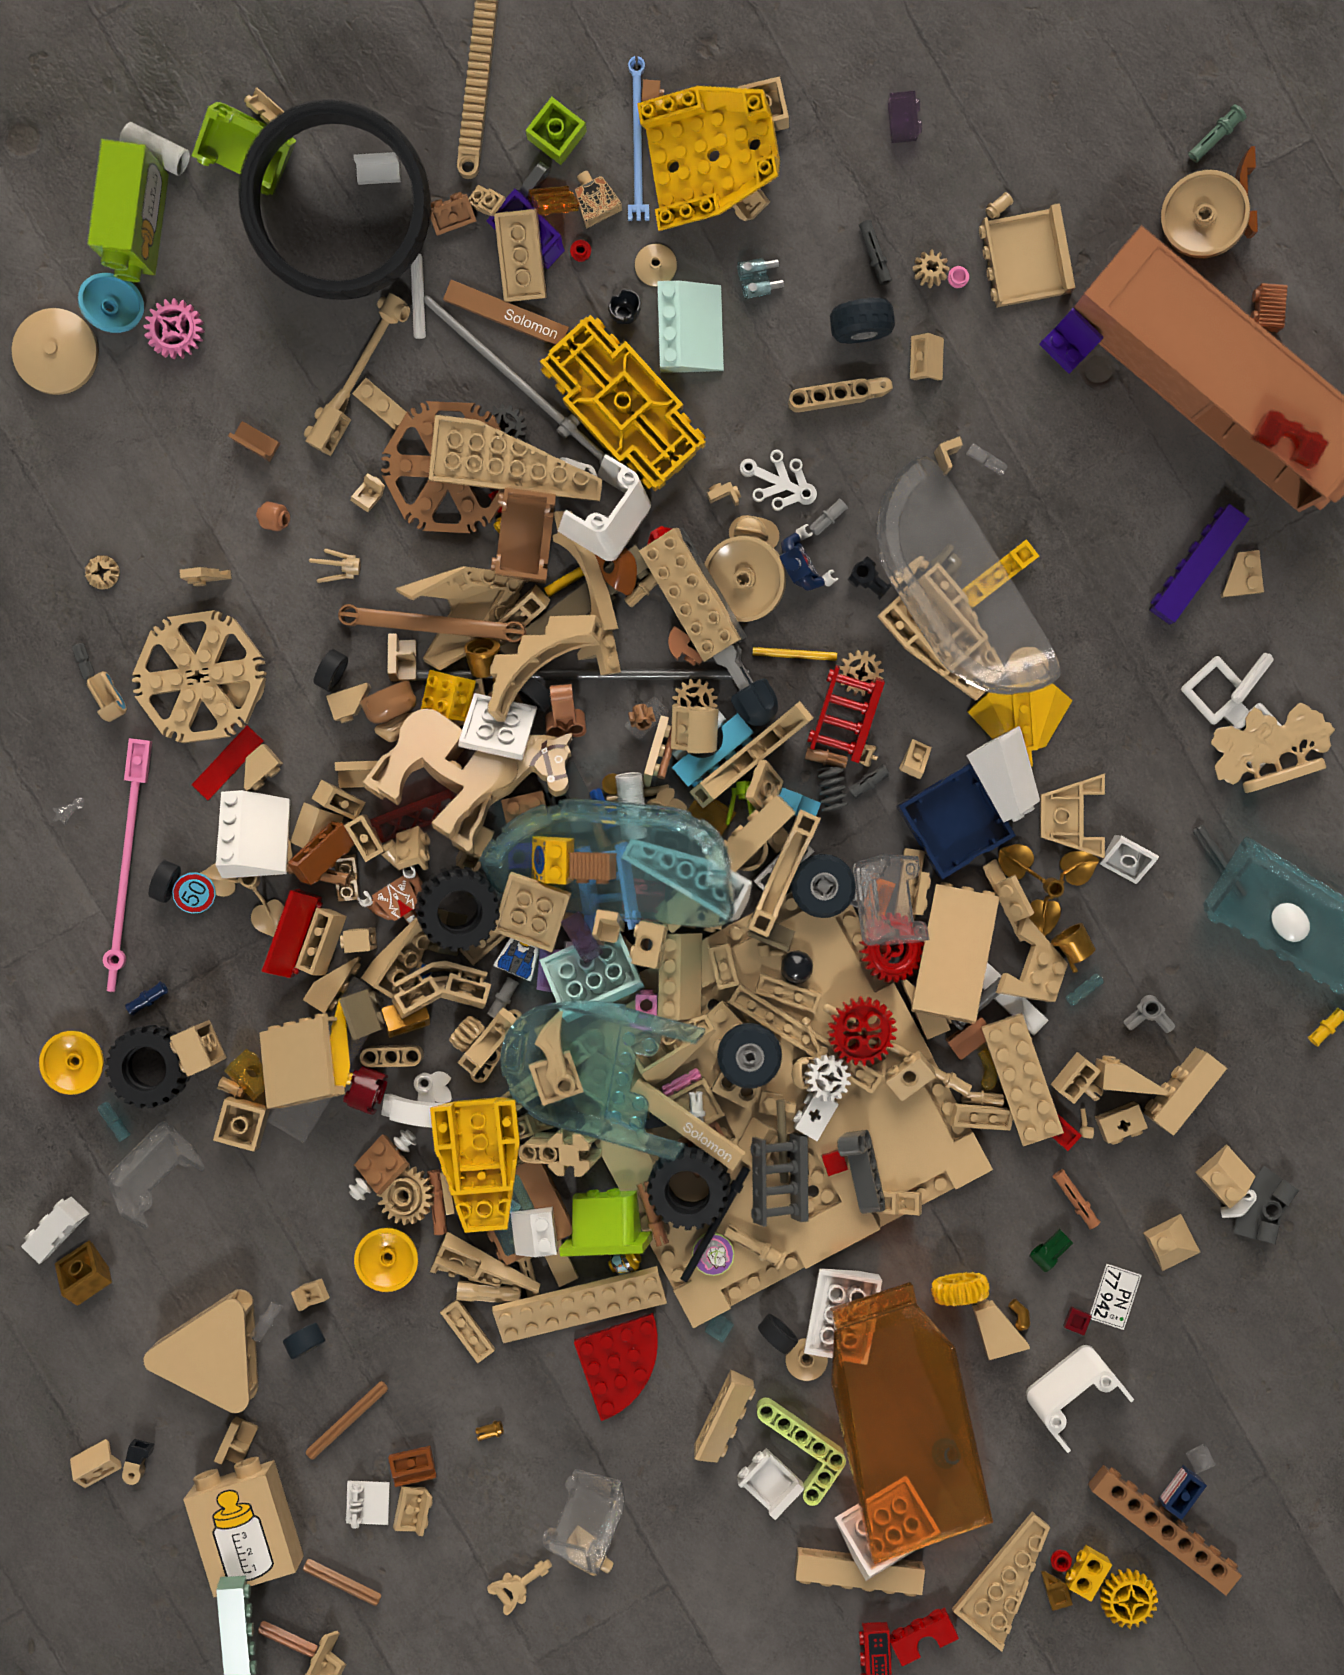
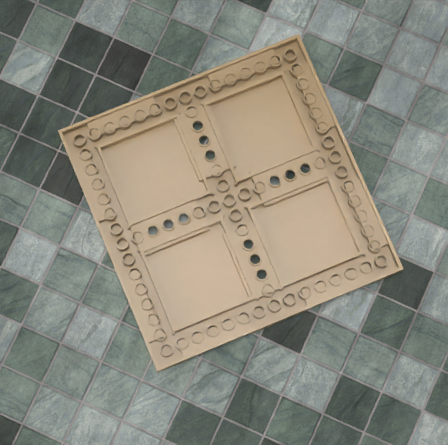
M792 892L786 894L774 923L795 931L788 953L799 950L807 953L812 959V975L804 983L796 985L821 993L822 996L815 1014L760 995L758 996L802 1023L803 1018H809L811 1029L827 1040L832 1038L828 1036L827 1031L833 1030L828 1026V1023H834V1020L830 1014L823 1010L825 1004L842 1010L844 1009L842 1002L850 1005V998L858 1002V998L861 996L865 1002L867 997H870L872 1003L877 999L880 1002V1006L885 1004L887 1006L886 1011L890 1010L893 1015L890 1018L896 1020V1023L891 1026H895L898 1030L892 1032L897 1039L891 1041L911 1053H916L919 1050L930 1064L938 1068L892 980L889 983L885 982V977L882 980H878V974L870 975L873 968H864L869 962L861 961L866 954L859 953V950L865 948L859 942L866 941V938L861 933L867 932L853 905H849L842 913L836 916L818 918L805 913L796 904ZM754 912L702 939L701 1016L706 1015L710 1011L707 1006L708 1002L711 999H716L719 1002L722 1000L743 1024L755 1023L764 1026L728 1003L738 985L718 990L708 951L710 947L729 943L738 982L753 993H755L761 973L787 982L781 974V964L785 956H759L757 947L767 945V943L748 936L750 929L747 926ZM769 945L770 951L781 950L772 945ZM647 968L639 972L645 985L643 989H652L653 993H657V1021H635L636 993H640L639 990L570 1022L562 1018L561 1025L562 1050L588 1030L599 1029L605 1036V1043L599 1051L629 1071L605 1107L583 1092L571 1097L584 1122L593 1123L601 1131V1139H596L594 1143L597 1148L602 1149V1158L620 1191L637 1190L642 1231H652V1229L648 1227L649 1220L636 1185L642 1183L644 1191H646L644 1182L648 1181L653 1165L659 1159V1156L663 1152H667L664 1149L665 1143L673 1142L679 1148L676 1140L683 1135L669 1125L650 1128L649 1130L654 1133L644 1147L637 1142L634 1132L613 1119H607L605 1114L607 1111H612L614 1116L635 1129L645 1128L644 1119L650 1118L649 1111L629 1098L628 1094L639 1078H642L644 1081L646 1080L641 1075L626 1045L645 1033L651 1032L654 1034L663 1031L664 1027L669 1026L673 1028L687 1021L658 1020L659 969ZM644 999L641 1001L640 1006L644 1010H649L653 1004L650 1000ZM877 1016L870 1017L868 1024H873L877 1020ZM548 1021L535 1027L534 1030L538 1036ZM772 1030L770 1031L781 1042V1066L776 1076L769 1083L761 1086V1090L751 1109L748 1110L713 1092L725 1116L716 1121L725 1138L736 1146L753 1117L765 1125L778 1130L777 1116L758 1112L762 1090L783 1094L782 1099L785 1101L796 1102L795 1113L785 1111L787 1142L790 1140V1133L803 1134L794 1128L795 1122H793V1119L798 1110L802 1111L806 1105L803 1102L809 1092L807 1089H802L795 1085L791 1074L794 1063L798 1059L813 1056ZM589 1035V1043L598 1045V1036ZM857 1039L849 1040L847 1046L856 1043ZM872 1039L869 1040L870 1045L876 1043V1041ZM702 1044L669 1077L653 1087H657L662 1091L663 1085L671 1084L674 1079L686 1073L689 1074V1071L697 1068L702 1078L705 1077L711 1088L720 1072L718 1060ZM886 1048L889 1053L888 1055L880 1054L882 1057L881 1061L877 1057L874 1058L873 1065L869 1060L866 1061L867 1066L884 1076L873 1094L847 1079V1081L851 1082V1085H845L848 1092H841V1099L835 1098L839 1105L818 1141L808 1137V1187L811 1185L817 1186L818 1193L815 1196L808 1195L809 1221L807 1222L794 1220L791 1218V1215L767 1217L766 1227L753 1223L751 1216L753 1208L752 1167L740 1160L734 1171L729 1168L727 1169V1173L730 1174L731 1178L730 1184L732 1180L737 1178L743 1166L749 1168L750 1172L742 1184L744 1185L742 1191L737 1193L716 1232L724 1235L728 1225L731 1224L764 1244L770 1243L771 1247L779 1252L787 1253L779 1270L775 1269V1266L769 1262L759 1260L758 1255L729 1239L734 1249V1259L730 1268L723 1274L712 1276L702 1273L696 1267L688 1283H686L680 1277L692 1258V1249L697 1238L705 1234L710 1225L705 1223L702 1229L697 1230L696 1226H694L692 1230H685L683 1226H679V1229L673 1227V1223H665L663 1226L669 1243L664 1245L660 1236L662 1246L658 1247L652 1232L653 1240L650 1246L674 1289L673 1291L692 1327L695 1328L731 1309L732 1305L804 1267L805 1269L879 1231L880 1227L904 1215L880 1214L876 1212L862 1214L860 1212L848 1156H844L848 1170L828 1177L821 1155L837 1150L838 1139L843 1134L868 1130L873 1144L882 1190L922 1193V1205L992 1171L993 1169L971 1128L953 1127L950 1124L953 1106L957 1102L950 1089L944 1087L943 1081L935 1077L904 1101H901L887 1085L885 1075L889 1068L894 1065L898 1066L903 1062L904 1058ZM583 1062L576 1066L577 1071L581 1067ZM908 1071L904 1073V1076L912 1077L915 1073ZM826 1075V1076H821V1077H824L825 1079H827L828 1082H829V1081H834V1080L830 1079L829 1077H827V1075ZM726 1077L722 1079L724 1086L732 1085ZM742 1088L741 1094L749 1096L753 1089ZM817 1109L814 1112H809L811 1118L819 1116ZM771 1152L766 1166L779 1164V1152ZM691 1171L676 1173L669 1182L673 1193L685 1201H699L709 1193V1186L703 1177L695 1178ZM788 1172V1183H780V1173L766 1174V1187L789 1185L790 1172ZM790 1193L767 1196V1208L784 1207L791 1204Z

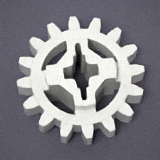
M821 1055V1060L814 1058L815 1064L807 1065L811 1069L810 1072L804 1073L806 1076H809V1079L804 1081V1083L810 1084L807 1091H814L813 1098L820 1097V1101L824 1102L827 1099L829 1102H834L835 1098L841 1099V1092H848L845 1085H851V1082L847 1081V1077H850L851 1073L845 1072L848 1065L842 1066L843 1060H835L834 1055L829 1057ZM825 1064L822 1070L818 1072V1069ZM826 1075H827V1077H829L830 1079H832V1080H834V1081H829V1082H828L827 1079H825L824 1077H821V1076H826Z

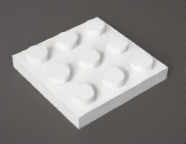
M474 693L459 739V747L522 760L537 707L512 702L505 722H497L488 712V703L491 697Z

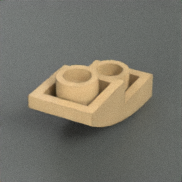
M480 185L476 187L469 197L472 208L489 216H494V213L498 211L506 200L499 193L490 188L487 190Z
M356 854L342 855L336 861L335 871L351 874V882L348 887L336 884L338 901L358 900L357 897L360 898Z
M551 1105L517 1117L520 1139L558 1125Z

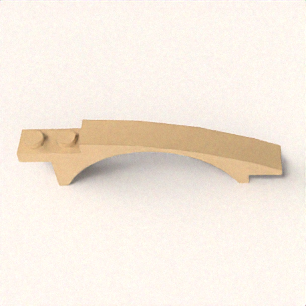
M565 511L554 512L557 531ZM558 532L552 535L553 542L566 548L579 563L589 588L591 615H596L604 625L600 645L582 647L577 653L578 660L597 657L601 676L620 673L621 669L612 631L618 629L610 594L596 556L591 551Z

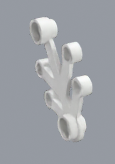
M774 450L770 455V460L775 464L779 476L757 467L756 462L752 459H745L741 462L740 472L743 476L751 477L755 475L775 484L765 489H755L752 495L754 501L762 502L766 497L785 490L794 494L783 499L781 497L774 498L772 508L775 511H781L785 506L796 502L809 505L815 501L817 491L813 485L806 482L800 459L795 458L791 460L789 465L790 470L795 473L798 485L790 482L782 461L783 453L780 450ZM778 453L781 458L774 460L773 454ZM794 462L799 463L800 467L798 469L792 467ZM751 464L753 468L747 471L744 466ZM808 490L810 496L804 497L802 492ZM761 492L763 494V497L761 499H757L755 497V493ZM781 501L782 506L780 508L775 507L774 502Z

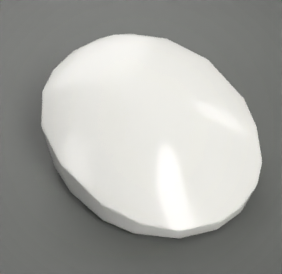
M1284 903L1278 905L1272 911L1271 921L1273 927L1281 937L1288 941L1297 942L1303 940L1308 935L1310 922L1300 907Z

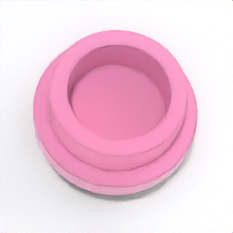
M956 266L948 273V282L954 288H962L969 281V273L964 267Z

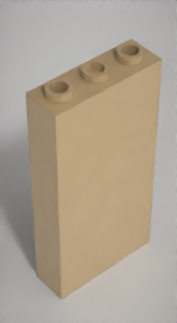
M941 882L940 885L936 884L911 1011L970 1024L976 1023L1000 898L995 896L994 892H974L973 888L965 886L961 887V889L954 888L953 884Z

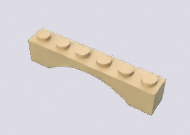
M799 810L747 926L748 929L763 936H769L788 888L821 818Z

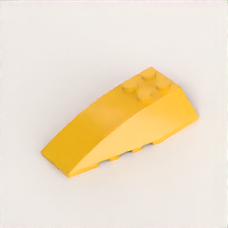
M495 1097L454 1101L430 1107L434 1150L439 1158L443 1175L446 1177L449 1185L450 1194L453 1196L456 1204L455 1208L464 1232L507 1229L520 1145L516 1100Z

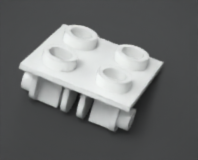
M347 1481L346 1523L351 1524V1528H359V1524L388 1525L390 1482Z

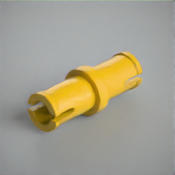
M1337 1007L1326 1020L1320 1022V1026L1308 1036V1039L1319 1047L1330 1034L1333 1035L1336 1032L1335 1029L1344 1021V1011Z

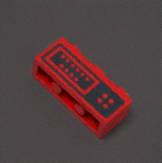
M887 1622L862 1623V1631H859V1644L863 1645V1652H860V1665L864 1666V1673H861V1675H892L890 1633Z

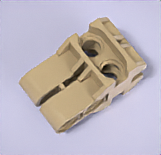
M567 1122L558 1132H538L519 1148L518 1155L526 1163L548 1164V1167L557 1176H565V1170L569 1166H574V1177H582L602 1156V1149L592 1148L591 1146L596 1139H601V1131L593 1123L585 1122V1127L580 1132H576L575 1122Z

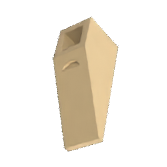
M361 957L354 958L315 981L303 1000L323 1013L329 1010L333 1011L337 1005L338 999L336 998L339 993H344L350 984L348 981L351 974L355 975L360 969L361 964L359 961Z

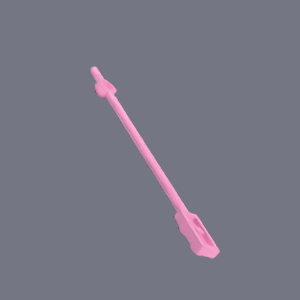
M129 738L124 780L131 781L112 948L103 956V964L109 969L107 991L115 992L117 972L126 964V955L120 950L139 786L140 782L147 783L152 747V741ZM114 956L119 958L118 963L113 961Z

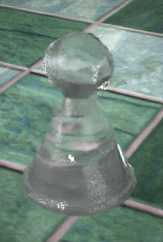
M76 798L72 805L53 808L57 815L53 818L56 822L60 819L66 825L75 809L84 807V800Z

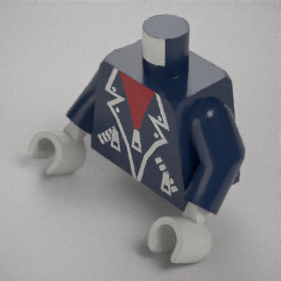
M805 524L781 542L782 552L779 557L794 584L803 587L807 591L824 585L831 586L838 580V578L834 579L831 577L834 570H829L823 576H819L800 540H804L813 534L812 532L809 534L806 532L805 527L808 524Z

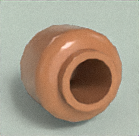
M265 502L258 508L256 513L258 522L264 529L281 531L290 522V514L282 504Z

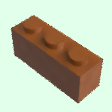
M331 821L287 864L300 882L312 885L321 879V875L334 867L336 861L342 855L347 854L355 843L343 823Z

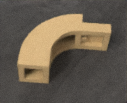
M502 1008L484 1032L461 1057L458 1064L475 1076L516 1027L519 1020L511 1012Z

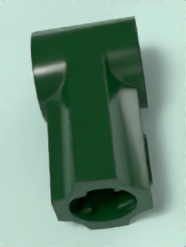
M1059 1229L1044 1244L1036 1246L1029 1257L1044 1272H1048L1056 1265L1058 1258L1073 1242Z

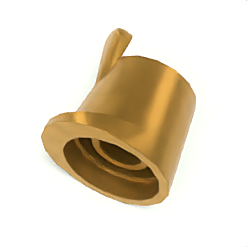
M477 638L466 643L464 651L471 674L474 677L487 678L492 676L490 674V667L494 656L500 650V643L491 638Z
M1078 923L1065 929L1051 941L1052 946H1059L1066 955L1073 973L1078 972L1074 964L1085 960L1096 950L1083 923Z

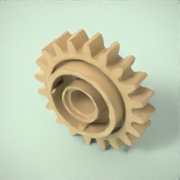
M408 1165L381 1195L377 1194V1196L383 1198V1200L378 1202V1205H385L382 1213L389 1211L388 1219L395 1216L396 1224L401 1220L403 1225L408 1224L409 1221L411 1224L417 1222V1219L419 1221L424 1219V1214L430 1213L428 1207L433 1206L434 1203L429 1199L434 1197L435 1194L430 1193L429 1190L434 1185H427L430 1177L423 1179L424 1171L417 1173L416 1166L410 1169ZM403 1191H406L408 1193V1199L404 1197Z

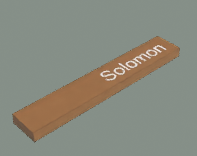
M454 280L450 281L443 298L447 303L553 346L561 341L569 331V327Z

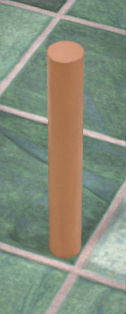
M672 725L657 777L660 779H665L673 752V749H671Z

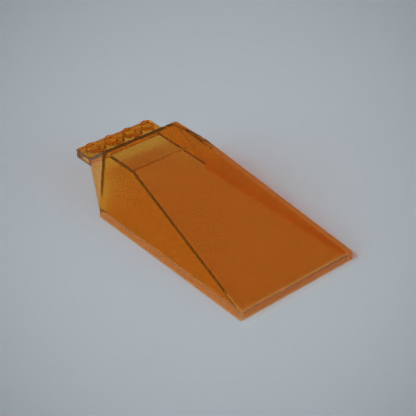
M911 1282L831 1307L830 1312L834 1325L831 1386L873 1563L878 1564L993 1523L956 1348L917 1305L914 1287Z

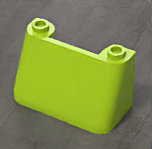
M215 102L207 109L192 156L197 158V162L202 165L209 166L210 164L217 163L240 174L244 159L252 142L267 124L229 105ZM293 137L285 142L271 159L263 177L262 194L273 195L296 143V139Z

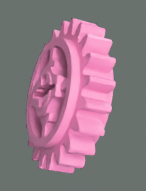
M173 298L172 304L164 299L163 307L156 303L158 310L150 309L153 316L145 317L150 324L143 326L146 330L150 331L144 334L147 339H151L148 344L151 347L155 346V352L160 353L162 351V356L165 358L170 353V357L176 359L178 353L183 359L185 351L192 355L190 348H199L195 342L203 341L198 334L205 332L199 327L204 323L201 319H197L200 314L197 311H193L194 307L191 304L187 306L184 300L178 304V301ZM176 313H177V314H180L179 316L176 315L175 317H171V318H170V317H167L168 315H171V314H176ZM187 320L189 321L190 326L188 335L185 331ZM160 324H162V327H163V329H162V331H163V332H162V335H163V336H162L161 338H160V336H159V326H160ZM168 325L174 326L180 333L171 330ZM177 340L182 341L178 344H169V342H174Z

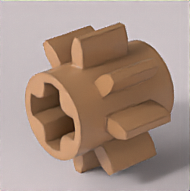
M637 704L633 707L632 712H628L631 727L636 726L639 730L650 728L651 722L656 721L653 708H648L645 704Z

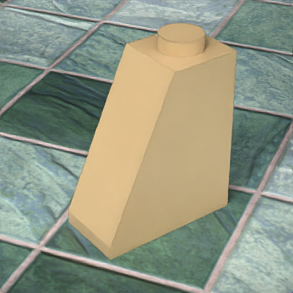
M985 1299L972 1306L984 1350L989 1360L1030 1349L1025 1338L992 1300Z

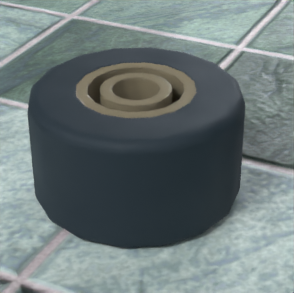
M317 1323L310 1324L283 1340V1344L291 1359H296L325 1342V1338Z

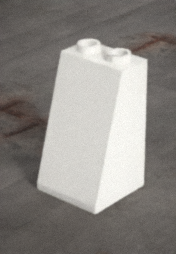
M1020 726L988 741L966 755L1003 822L1010 819L1015 822L1035 809L1034 805L1040 801Z

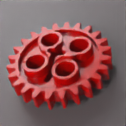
M859 996L858 1002L850 998V1005L842 1002L844 1009L836 1008L839 1014L837 1016L831 1015L834 1023H828V1026L833 1029L827 1031L828 1036L832 1037L828 1041L830 1045H834L832 1047L833 1051L838 1052L837 1055L840 1059L845 1056L844 1060L846 1063L852 1060L855 1066H857L859 1061L865 1066L867 1060L873 1065L875 1057L881 1061L882 1057L880 1054L888 1055L889 1053L886 1048L894 1047L890 1040L897 1039L892 1034V1032L898 1031L895 1026H891L896 1023L894 1018H890L893 1015L890 1010L886 1011L887 1006L885 1004L880 1006V1002L877 999L872 1003L870 997H867L865 1002L861 996ZM877 1016V1020L873 1024H868L870 1017ZM850 1018H856L853 1025H847V1021ZM872 1037H878L875 1044H869V1040ZM857 1039L855 1045L847 1046L849 1040Z

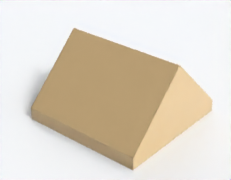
M304 802L290 842L303 848L331 821L342 823L344 816Z

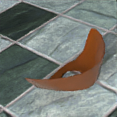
M624 548L619 555L621 558L612 561L614 563V570L609 574L603 568L606 560L595 554L604 580L619 592L631 595L637 577V564L632 553L627 548Z

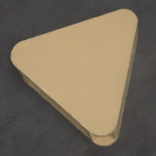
M242 1289L234 1290L158 1340L144 1356L146 1369L231 1413L243 1411L249 1404V1400L258 1391L254 1302L251 1294Z

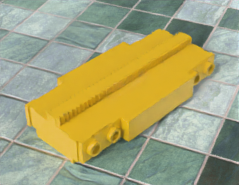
M590 315L588 318L581 319L580 323L549 351L548 356L540 360L542 366L540 370L548 379L552 377L556 381L555 387L562 395L567 394L562 398L563 403L607 452L621 464L628 461L626 464L628 468L635 473L638 472L643 477L641 482L647 489L652 487L654 491L660 490L666 484V481L678 473L696 455L700 448L703 449L706 442L704 439L706 437L698 428L695 430L690 425L691 420L685 413H679L683 410V403L626 341L621 346H618L620 342L612 333L608 335L604 330L606 327L599 318L594 319Z

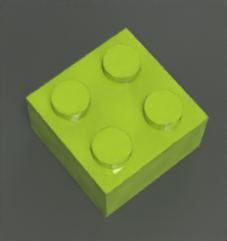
M552 96L525 130L527 140L560 165L563 164L587 132L586 122Z

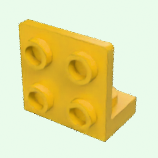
M429 670L421 709H432L441 713L447 719L465 722L476 680Z

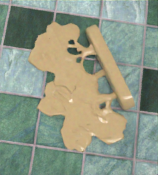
M1298 703L1289 712L1287 721L1283 726L1277 725L1275 717L1265 716L1261 710L1254 707L1245 718L1246 728L1244 731L1233 726L1218 728L1215 730L1214 738L1211 741V744L1219 752L1224 753L1215 765L1218 780L1224 779L1226 782L1234 785L1241 779L1244 773L1250 772L1254 774L1255 778L1243 783L1244 792L1249 793L1326 768L1323 758L1307 761L1305 756L1311 749L1319 753L1327 752L1331 747L1330 735L1335 731V728L1332 727L1330 722H1325L1323 714L1317 710H1311L1309 706L1303 703ZM1305 739L1307 740L1306 749L1302 748L1303 752H1300V743ZM1311 741L1315 743L1313 747H1310ZM1292 747H1296L1297 751H1293ZM1290 752L1297 755V765L1282 769L1279 760L1282 754ZM1247 762H1251L1253 768H1249ZM1260 764H1275L1277 771L1260 776Z

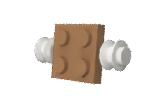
M400 1130L401 1137H394L395 1145L386 1135L382 1134L354 1164L364 1178H356L357 1184L355 1186L349 1185V1193L353 1198L365 1200L364 1194L366 1192L371 1193L372 1189L376 1194L381 1195L406 1169L409 1163L400 1152H410L409 1145H416V1137L411 1131Z

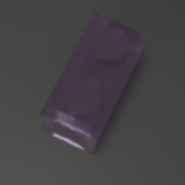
M915 91L890 93L887 103L891 143L917 141L919 133H922L921 119L918 120L917 112H920V99L916 98Z
M579 911L561 921L562 926L585 964L604 953Z

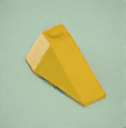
M338 1000L334 1017H337V1021L332 1022L330 1045L335 1086H344L345 1088L346 1085H350L353 1073L349 1072L350 1058L346 1018Z

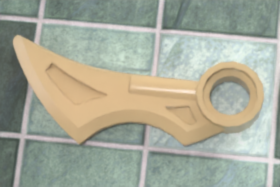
M559 1011L544 1026L535 1045L542 1049L547 1057L548 1069L545 1075L546 1079L553 1086L558 1096L568 1097L574 1092L576 1082L571 1075L566 1073L561 1047L563 1011ZM561 1080L570 1082L571 1088L568 1091H562L559 1088Z

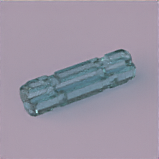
M1094 974L1090 977V981H1085L1074 990V993L1071 992L1066 996L1067 1002L1071 1006H1075L1080 1002L1079 999H1084L1095 990V987L1104 983L1103 978L1099 974Z

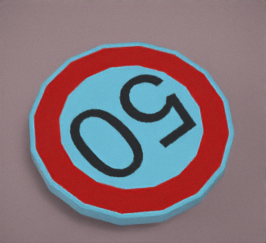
M197 872L180 876L172 890L173 900L176 905L188 913H201L207 910L213 904L216 896L215 886L211 879Z

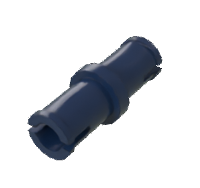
M160 981L148 991L144 990L141 992L139 997L127 1003L125 1007L134 1016L137 1012L146 1006H152L155 1000L167 994L168 988Z

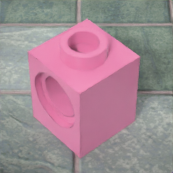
M641 989L640 993H636L635 1021H657V993H653L652 989ZM644 999L650 1000L653 1004L652 1008L649 1010L642 1009L640 1006L641 1001Z

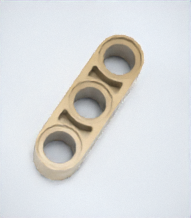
M418 1045L369 1046L360 1054V1062L365 1067L416 1066L424 1058V1051ZM411 1050L416 1051L418 1060H411L408 1057V1052ZM368 1051H371L376 1055V1060L374 1062H371L366 1058V1053ZM388 1051H394L397 1054L396 1061L388 1059Z

